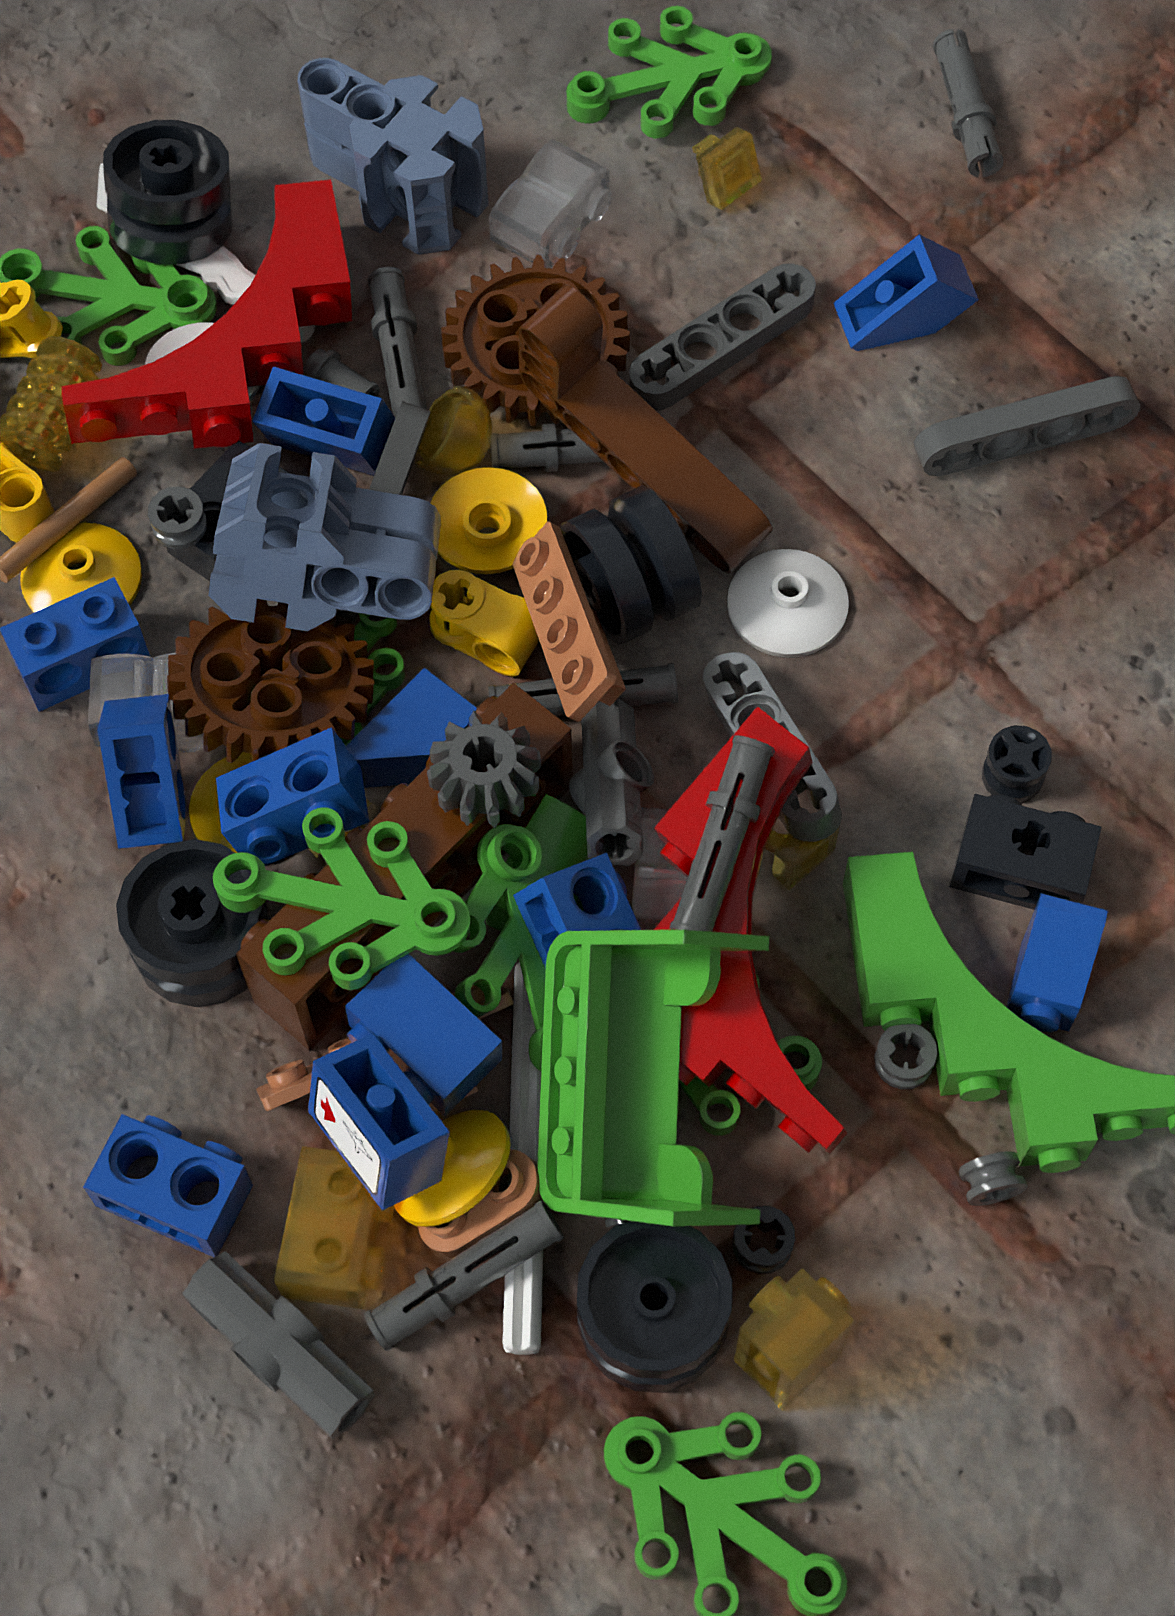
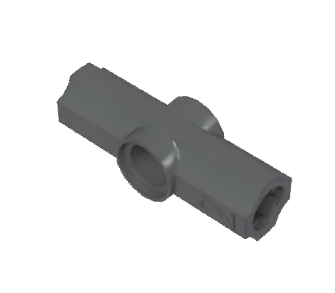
M617 698L611 706L598 701L581 720L583 768L570 778L568 786L574 802L586 814L588 858L591 859L607 853L612 865L628 867L643 855L640 794L654 783V773L647 758L636 747L634 709Z
M223 1251L214 1258L208 1259L193 1274L188 1287L182 1293L191 1307L215 1330L217 1329L233 1344L231 1350L257 1378L275 1393L280 1389L332 1440L336 1439L343 1432L348 1431L365 1413L367 1406L375 1397L373 1389L368 1386L362 1377L350 1369L344 1360L338 1358L323 1343L325 1338L319 1330L288 1300L282 1296L277 1300L226 1251Z

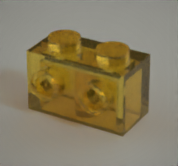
M301 1147L274 1281L283 1298L364 1310L367 1289L378 1290L383 1273L385 1250L384 1248L375 1247L380 1222L391 1223L395 1207L393 1205L382 1211L338 1151Z
M803 1268L787 1283L780 1276L775 1277L751 1301L749 1307L754 1312L740 1327L734 1361L782 1411L842 1354L854 1323V1319L847 1313L851 1309V1305L843 1293L824 1277H820L815 1281Z

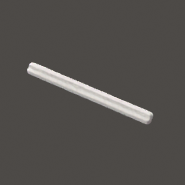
M519 962L515 966L510 1149L521 1151L538 1162L541 1072L534 1067L529 1058V1040L536 1030ZM512 1173L508 1174V1187L512 1181ZM543 1250L505 1275L503 1348L507 1353L517 1355L535 1354L541 1348Z

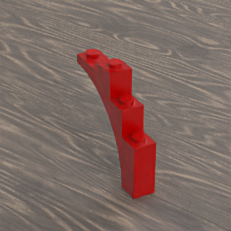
M331 179L274 185L275 222L268 252L250 286L229 311L193 341L154 362L109 378L61 386L63 407L71 444L105 442L111 439L146 435L159 436L190 430L192 431L194 449L214 446L228 447L239 440L243 443L254 442L247 387L266 385L273 367L303 375L299 327L352 321L350 276Z
M758 706L654 827L661 841L666 844L659 852L660 855L679 872L688 877L711 810L705 804L709 792L718 790L733 746L734 736L749 737L774 748V755L770 758L756 801V805L761 808L757 822H749L731 881L729 882L712 932L752 935L753 897L763 851L784 803L813 763L809 747ZM742 780V781L740 782V784H739V787H738V790H737V793H736V796H735V799H734V802H733L734 804H735L736 798L738 797V794H739V792H740V789H741L743 780ZM732 807L730 816L728 817V820H727V823H726V826H725L724 831H725V830L727 829V827H728V824H729V821H730V818H731V815H732V812H733V807ZM721 847L717 850L701 899L705 896ZM680 899L654 930H671L669 927L671 922L674 921ZM721 951V975L713 996L700 1006H681L679 1080L688 1086L696 1076L710 1088L722 1072L728 1068L733 1074L725 1083L755 1109L766 1100L783 1114L785 1118L777 1127L807 1153H810L818 1144L831 1154L847 1135V1132L833 1115L805 1088L780 1050L761 1002L752 951Z

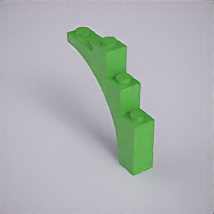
M913 852L848 857L843 879V890L863 1026L881 1025L882 1029L886 1031L887 1028L894 1025H921V1022L929 1021L930 1033L937 1047L935 1064L940 1096L959 1094L961 1100L973 1102L994 1098L1000 1094V1090H1006L1016 1150L1020 1160L1019 1167L1039 1165L1040 1170L1046 1173L1073 1170L1081 1165V1161L1087 1160L1098 1141L1097 1133H1102L1103 1139L1108 1141L1135 1138L1144 1132L1143 1129L1169 1127L1170 1133L1175 1134V1075L1155 1074L1117 1066L1080 1053L1046 1036L1020 1019L992 996L973 976L948 943L931 912L920 883Z

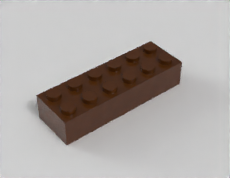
M512 683L498 698L490 696L484 700L475 712L482 718V724H491L502 712L508 719V731L525 725L526 730L530 733L529 747L537 748L540 752L541 768L535 773L539 777V790L536 796L523 797L525 809L520 817L505 809L500 810V822L497 824V826L509 824L526 828L546 794L559 800L569 790V780L573 777L572 731L568 725L515 683ZM430 756L427 760L426 768L409 785L401 783L389 793L381 806V812L364 829L357 827L345 836V841L380 895L406 900L388 867L377 865L369 853L367 844L368 833L375 825L385 821L396 822L405 829L410 847L409 854L432 889L449 890L462 898L479 881L483 874L477 860V849L481 838L494 827L487 821L486 814L479 813L475 820L466 826L461 821L460 808L444 812L438 802L439 791H435L429 786L427 771L430 769V766L434 765L430 760ZM487 766L482 767V772H487ZM385 838L378 843L377 848L384 852L393 851L399 846L400 841L395 838ZM500 850L503 857L507 852ZM328 865L318 874L313 872L303 877L340 886ZM286 904L271 920L262 919L247 932L241 942V949L236 955L253 1002L310 1051L347 1014L345 1006L365 987L347 990L335 983L329 968V958L333 950L339 945L349 942L366 947L395 929L394 927L371 923L306 959L304 966L298 972L291 975H279L273 972L267 965L263 954L265 938L272 931L279 928H290L297 932L330 914ZM430 913L424 918L423 922L433 927L445 913ZM292 944L280 945L274 951L273 956L280 960L288 959L295 954L297 947ZM356 958L347 959L341 963L339 971L344 974H354L361 969L363 962ZM384 968L373 973L369 982L372 981Z

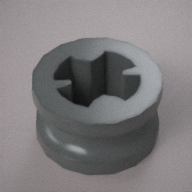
M182 486L168 487L152 497L148 505V519L152 525L153 534L159 543L164 547L174 550L186 549L197 544L203 538L207 530V518L204 513L203 504L194 491ZM176 511L181 517L187 516L188 520L179 525L174 519L168 520L167 516Z
M905 1024L891 1026L880 1037L874 1056L875 1069L880 1078L889 1086L901 1090L914 1089L924 1084L931 1075L937 1057L936 1042L932 1035L920 1025ZM903 1043V1050H907L908 1044L919 1050L916 1060L917 1067L909 1069L908 1062L904 1063L903 1068L895 1065L892 1062L895 1052L894 1045Z
M1006 1151L985 1155L959 1168L958 1172L961 1180L969 1182L971 1185V1190L966 1194L968 1204L971 1206H982L998 1203L1015 1197L1027 1189L1026 1179L1023 1176H1017L1015 1173V1168L1020 1163L1017 1153Z

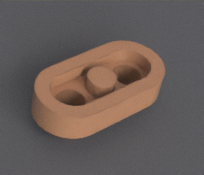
M510 1149L507 1164L500 1178L478 1204L463 1215L452 1220L444 1228L443 1224L429 1227L418 1226L419 1234L424 1243L440 1254L454 1258L485 1236L490 1235L534 1207V1204L538 1201H543L539 1193L537 1162L521 1151ZM512 1173V1181L509 1187L499 1192V1184L502 1178Z

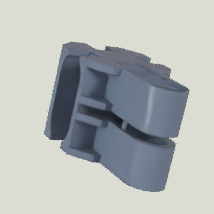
M331 58L314 59L302 66L298 73L297 82L305 120L304 125L309 156L312 164L320 171L360 193L359 201L365 226L381 233L397 215L409 222L410 233L402 241L403 247L418 255L450 250L461 238V232L453 227L452 208L456 206L478 218L488 206L484 130L478 104L461 96L444 115L431 108L430 98L438 90V83L423 75L392 79L383 85Z
M259 443L232 459L214 536L213 554H217L213 573H211L208 595L231 619L254 623L257 599L287 603L288 611L285 628L309 631L335 617L336 609L406 620L420 617L428 611L432 603L441 531V515L435 506L426 500L416 497L357 488V479L334 455L313 452L310 477L279 472L281 446Z

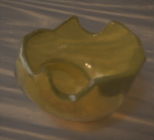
M456 385L433 401L429 409L431 411L430 418L418 453L425 461L417 460L415 463L416 467L439 475H458L459 473L471 470L482 461L491 445L493 424L487 405L474 390Z

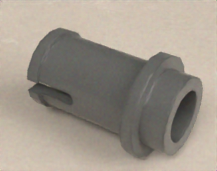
M322 348L317 349L311 354L303 367L304 376L376 397L379 394L378 384L369 381L342 363L341 355L335 350L326 352Z

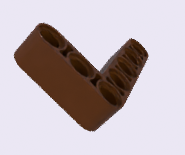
M564 284L519 328V374L522 381L544 406L577 435L632 489L644 485L653 490L668 507L681 528L684 537L718 569L728 574L731 573L773 531L769 519L752 500L600 359L603 332L602 319L584 295L572 286Z

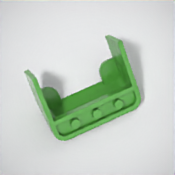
M695 930L566 931L554 939L547 954L545 972L537 1162L539 1193L544 1203L550 1209L558 1212L667 1226L760 1224V1210L712 1204L713 1174L706 1156L697 1147L676 1144L681 1006H700L713 996L721 975V951H769V936Z

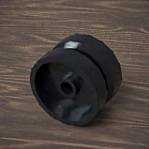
M151 120L130 126L112 138L103 152L105 192L107 194L109 232L118 247L137 259L155 264H186L206 258L224 245L232 231L229 152L218 136L202 126L180 120Z
M641 485L610 500L608 517L593 508L561 524L562 535L590 608L597 612L605 634L618 645L651 631L654 613L668 621L700 606L703 594L693 554L681 528L668 507L648 487Z
M198 839L166 844L143 857L124 879L116 903L119 932L147 986L169 1002L202 1007L225 1003L249 989L236 953L241 949V942L247 932L260 920H270V915L266 903H263L253 911L239 913L227 909L220 902L213 884V874L221 860L235 853L223 844ZM249 870L237 871L229 876L228 881L234 884L243 883L248 880L251 872Z
M629 1221L614 1226L590 1248L578 1273L577 1327L587 1356L608 1379L633 1391L666 1393L693 1383L715 1363L727 1337L732 1312V1279L722 1253L700 1230L691 1226H667ZM649 1298L657 1299L660 1310L647 1309L644 1307L643 1301Z

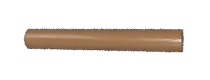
M124 457L119 458L0 556V581L8 583L136 477L137 472L132 463Z

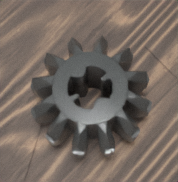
M473 711L469 717V727L466 729L448 721V725L445 728L446 741L432 742L429 750L430 760L434 765L430 766V769L427 771L430 788L439 791V806L444 812L460 808L461 821L466 826L471 824L477 815L481 813L486 814L487 821L495 828L500 822V810L502 809L520 817L525 809L523 797L536 796L539 790V777L535 773L541 768L540 752L537 748L529 747L530 733L526 730L525 725L508 731V719L502 712L491 724H482L480 715ZM483 766H487V772H482Z

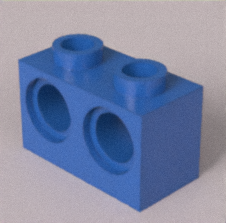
M115 577L0 628L13 661L38 712L152 661L140 625Z
M169 694L105 701L97 730L118 849L183 841L188 808Z
M332 727L216 777L222 835L237 853L242 852L255 855L263 862L264 866L309 848L303 834L302 824L306 815L314 809L326 807L335 810L342 819L345 832L370 822L361 766ZM322 824L316 827L312 834L319 838L328 837L334 832L335 827L330 824Z
M607 853L542 877L513 895L545 969L549 948L554 939L563 932L641 930L627 899L625 883L622 877L614 870ZM573 893L580 899L584 911L577 906Z
M121 1114L83 1186L95 1206L209 1256H218L253 1187L245 1166L241 1165L243 1158L230 1148L216 1142L206 1141L204 1147L201 1148L180 1139L182 1132L174 1125L160 1118L147 1115L142 1123ZM143 1156L158 1158L155 1169L148 1176L141 1179L126 1177L129 1166L136 1159ZM205 1181L219 1184L218 1193L210 1202L204 1205H191L187 1203V1196L195 1185Z

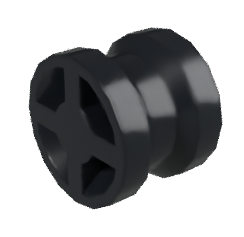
M1018 725L1003 728L994 735L982 767V781L986 790L991 795L1009 796L1020 803L1034 798L1040 792L1052 762V749L1047 739L1035 729ZM1010 767L1022 769L1025 774L1021 775L1006 769Z

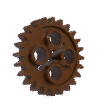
M536 255L532 268H524L519 258L513 257L511 263L512 271L505 273L499 266L493 263L490 265L491 279L489 281L472 275L470 277L472 293L457 290L455 292L456 307L446 308L445 310L446 326L441 328L445 368H451V378L454 387L464 385L465 400L468 403L483 397L484 414L490 415L502 406L505 408L507 423H512L519 412H527L530 426H536L540 413L548 412L551 420L555 424H559L560 420L524 384L520 377L519 369H509L519 368V328L564 284L570 285L584 295L599 313L603 322L600 359L618 375V372L626 371L627 352L630 351L627 311L619 310L620 296L618 293L606 294V279L600 277L587 283V266L585 265L580 266L570 274L566 272L565 258H560L551 269L545 268L542 255Z
M257 599L254 623L231 619L228 615L212 606L208 608L209 625L191 620L189 622L190 637L177 636L175 639L176 654L168 656L167 690L173 703V717L175 720L185 719V735L188 738L203 734V747L207 753L215 750L222 744L225 745L227 749V762L229 763L238 759L243 752L251 754V762L331 727L339 737L352 740L355 733V722L365 723L367 721L368 704L373 703L374 661L367 659L368 644L366 640L354 641L355 626L352 623L336 628V615L309 631L285 628L288 611L287 603L278 602L277 606H268L266 600Z

